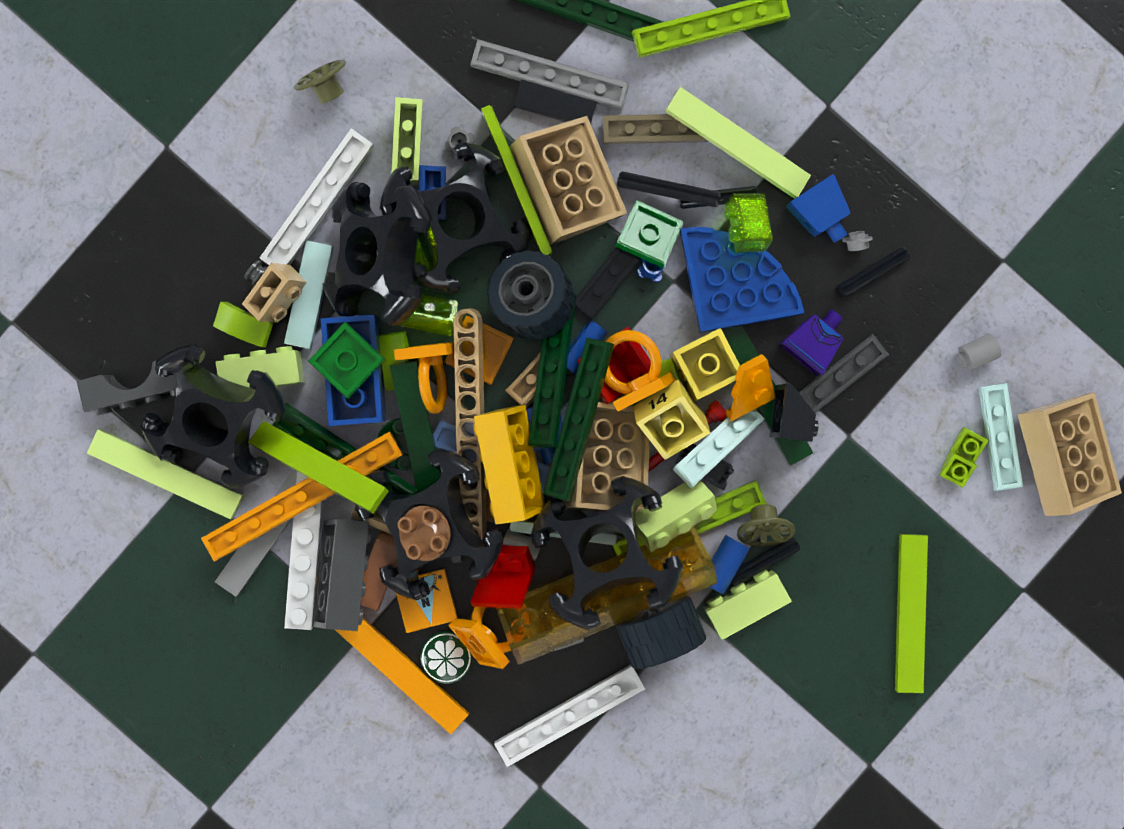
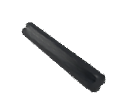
M624 171L619 173L617 180L618 186L622 188L711 207H718L721 200V193L719 191Z

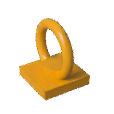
M634 330L617 332L605 341L614 344V347L624 341L637 342L648 351L651 360L649 372L627 384L616 379L608 366L604 380L605 383L613 390L625 394L613 402L617 412L666 388L676 381L671 371L659 377L661 355L658 347L647 335Z
M454 342L394 349L395 360L418 358V381L422 401L430 413H441L447 401V378L442 355L454 353ZM431 365L434 368L437 383L436 401L433 399L429 381Z
M525 602L522 608L516 609L519 615L518 629L515 635L506 642L498 643L495 634L482 624L483 613L487 607H474L471 620L455 618L448 626L480 665L503 669L510 662L504 653L518 647L525 639L529 629L530 618Z

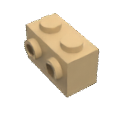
M271 262L242 305L258 321L278 323L286 316L287 309L292 302L301 295L307 281L291 265Z

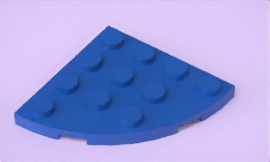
M690 227L680 229L699 333L715 331L719 328L726 329L799 316L805 313L796 286L793 282L791 283L789 277L781 268L782 265L761 246L736 233L713 230L714 228Z

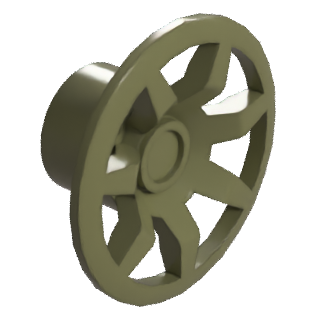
M335 60L311 71L294 85L295 91L312 87L321 104L332 101L344 92L335 74L346 65V61Z
M768 504L753 507L750 511L751 521L744 523L737 530V537L741 542L760 547L786 542L794 536L796 531L792 522L778 518L777 508ZM771 535L775 541L767 542V536ZM757 536H760V542L754 541Z

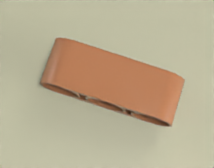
M380 531L368 559V568L363 574L366 591L364 597L361 598L360 605L376 611L379 610L388 588L381 582L379 568L389 564L395 567L398 563L393 537L386 532Z

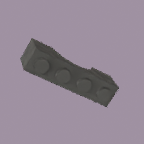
M153 361L151 372L146 381L134 389L124 387L113 375H98L76 382L84 412H95V416L112 413L111 408L120 406L121 410L136 407V401L145 399L146 403L162 400L161 395L168 393L171 394V397L176 396V377L174 375L168 377L157 375L155 370L156 361Z

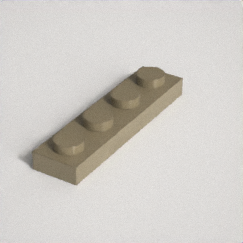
M669 114L603 116V144L709 142Z

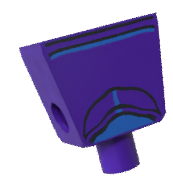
M830 310L823 320L816 315H812L778 345L816 376L823 375L843 341V337L835 331L843 318L833 310Z

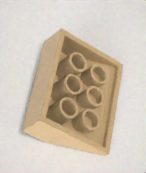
M587 116L519 136L509 146L550 245L572 238L627 214Z
M1095 392L1017 414L1045 516L1072 515L1122 493Z
M598 402L571 502L565 501L567 509L604 512L618 505L624 500L626 495L620 497L619 493L615 494L611 481L621 476L633 478L648 486L650 440L637 425L633 406H628L617 412L614 404ZM643 504L636 509V512L644 508Z

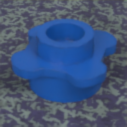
M641 258V267L637 269L638 276L650 278L653 282H660L662 279L661 272L664 268Z

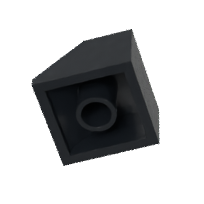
M792 384L776 385L770 437L813 442V437L817 436L819 423L815 420L816 414Z

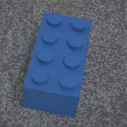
M361 315L320 318L322 346L344 322H347L380 353V323L378 316ZM382 365L376 369L349 399L325 378L328 426L387 422Z

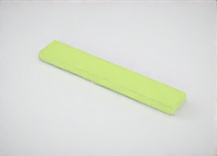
M682 87L677 90L665 110L666 113L794 199L799 197L811 176Z
M102 429L97 430L87 451V454L229 519L234 518L244 496L176 463L161 461L154 453Z

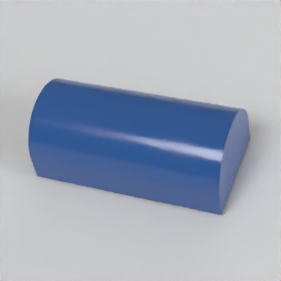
M419 165L418 191L446 186V166ZM446 198L442 200L438 208L437 217L439 222L446 220Z
M588 321L570 345L567 369L575 375L579 367L577 360L582 356L586 338L602 341L607 335V331L596 322Z
M725 534L702 574L700 581L719 593L724 594L750 548Z

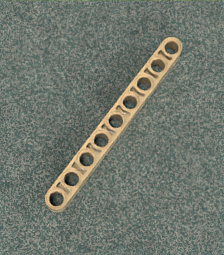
M468 308L460 310L454 317L457 454L466 458V449H473L477 454V460L471 461L477 466L480 474L477 487L468 486L466 481H461V478L459 485L466 514L473 528L478 532L479 538L483 540L482 538L485 537L487 532L485 470L479 458L480 445L478 437L470 435L465 431L466 422L474 424V416L484 414L483 322L479 311ZM466 313L471 314L474 318V325L471 328L463 325L462 318ZM465 341H471L474 344L475 351L473 355H467L463 351ZM465 368H471L475 372V380L473 382H469L464 378ZM466 395H471L475 398V408H468L464 404V397ZM467 502L475 503L478 507V513H470L466 507Z

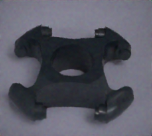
M464 141L452 148L456 160H460L462 163L468 162V170L464 176L447 186L417 191L425 201L433 220L430 221L427 233H424L431 258V268L428 271L425 264L421 266L420 262L414 265L413 282L429 291L448 296L457 293L461 289L456 277L453 278L451 275L446 276L445 274L450 262L469 249L496 244L505 249L504 252H501V257L499 258L501 264L502 260L512 256V254L526 250L531 232L528 221L524 217L513 222L514 227H511L512 233H510L501 223L490 203L485 187L483 170L485 167L487 174L492 173V176L504 172L503 167L505 166L502 158L482 146ZM408 166L394 169L390 175L381 197L379 209L382 215L391 214L396 209L395 190L400 186L411 184L410 180L413 177ZM454 197L462 199L473 210L476 222L474 231L469 239L463 241L453 239L445 234L440 227L437 214L439 205L444 198Z
M353 182L341 192L330 208L332 210L333 222L340 223V249L335 273L328 272L327 276H325V283H322L333 309L338 315L345 317L356 315L360 296L367 289L381 294L386 301L381 319L385 324L397 326L407 320L423 301V298H421V286L413 285L415 255L419 232L427 233L430 221L433 220L425 201L411 186H400L395 190L397 206L394 212L388 215L376 216L370 208V187L365 183Z
M196 344L181 346L164 354L156 361L155 370L156 374L161 377H168L170 375L176 377L175 412L170 424L163 422L155 413H147L143 418L141 430L154 454L161 461L176 463L180 456L178 447L199 452L229 468L224 470L220 481L224 485L229 486L230 489L248 485L265 476L269 468L268 459L264 457L254 458L249 450L248 441L252 419L256 409L260 408L265 410L264 413L269 420L279 422L286 410L284 399L269 374L259 370H252L247 379L250 385L245 387L230 382L203 368L199 363L204 359L205 350ZM200 402L211 404L219 409L226 418L228 430L217 429L209 424L201 413Z
M442 448L428 454L430 465L442 470L441 477L436 483L424 491L411 494L396 495L388 491L377 508L393 537L399 564V572L397 566L392 567V564L379 568L381 582L392 591L413 600L425 598L430 594L428 584L418 577L419 569L429 561L410 559L400 542L398 521L409 510L418 507L420 504H426L439 510L445 516L450 527V541L445 552L436 559L460 555L470 556L474 559L471 567H469V574L472 580L484 579L489 575L499 558L504 541L498 528L486 532V537H483V540L479 538L466 514L459 485L460 478L462 482L466 481L467 484L480 480L478 468L463 456ZM386 470L372 472L368 477L387 489L390 479ZM356 505L355 511L358 517L361 518V521L374 517L373 513Z
M621 476L611 481L614 493H619L620 497L626 496L621 503L593 517L562 521L558 520L557 517L564 515V510H567L565 501L553 498L549 499L542 508L532 527L530 537L535 548L548 545V541L551 540L549 535L551 533L559 534L566 545L574 572V594L570 600H568L567 595L562 593L552 594L549 596V604L554 613L577 627L590 630L601 625L597 611L593 612L592 608L585 610V606L591 599L612 588L632 583H654L656 588L649 590L650 594L646 596L650 608L656 609L665 606L681 579L684 567L678 556L665 559L666 563L662 564L663 570L658 571L649 565L642 553L636 531V509L643 504L644 509H649L650 512L657 511L662 508V500L659 493L633 478ZM607 531L621 534L627 539L628 545L627 555L623 563L611 572L599 573L590 570L585 563L584 552L591 538L600 532Z

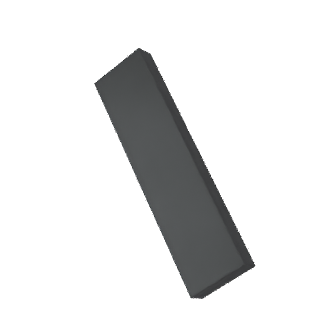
M871 334L826 369L823 375L817 376L798 392L814 413H816L887 357L889 353L874 334Z

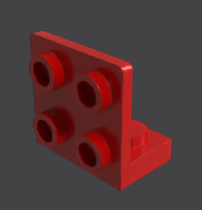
M626 327L625 329H623V330H621V331L630 330V329H629V327ZM624 341L613 348L609 367L616 379L627 384L648 373L651 367V360L639 343ZM604 381L600 397L605 404H609L623 393L613 390Z
M502 545L501 553L494 568L486 578L480 579L477 583L471 599L473 607L522 608L536 569L528 546Z

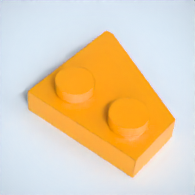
M762 354L738 367L736 383L731 392V396L734 398L733 404L730 409L726 410V416L731 422L775 399L768 360Z

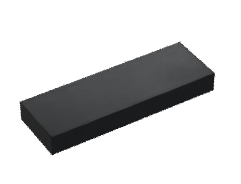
M521 80L514 102L515 108L563 122L587 116L590 124L597 105L596 101L525 80Z
M616 247L577 295L575 307L592 320L641 258Z

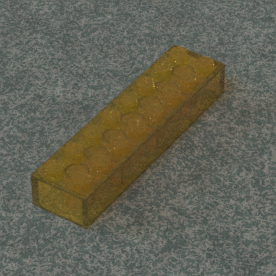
M694 526L688 532L678 535L670 540L667 545L653 552H650L646 545L640 547L649 565L658 571L663 570L662 564L666 563L665 559L672 556H678L681 559L684 567L682 576L668 602L676 601L718 583L715 566ZM627 552L591 566L589 569L599 573L611 572L623 563ZM574 574L528 592L520 609H496L510 649L518 665L632 619L641 611L650 609L646 595H649V590L656 588V585L651 582L621 585L591 599L586 604L585 610L592 608L593 612L597 611L601 625L590 630L577 627L565 621L551 610L549 604V596L555 593H562L567 595L568 600L571 599L575 590Z

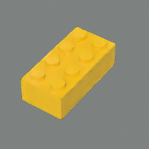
M526 405L498 409L474 416V432L478 437L480 445L479 458L484 465V482L486 489L489 490L491 500L490 512L494 517L495 524L524 521L540 513L545 506L534 447L528 445L530 426Z

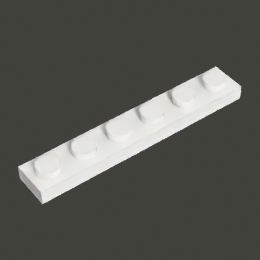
M352 128L262 253L260 256L261 260L268 265L271 262L287 265L293 262L305 245L306 240L310 238L336 198L341 194L373 149V143Z
M297 471L296 484L308 477ZM323 501L293 517L284 628L313 629Z
M629 665L494 742V745L508 767L645 690V687L635 669Z

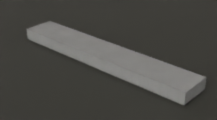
M479 39L477 40L470 64L471 67L520 82L525 80L593 100L599 105L622 111L630 84Z
M292 470L276 495L296 485V470ZM292 518L238 548L215 580V583L235 597L239 596Z

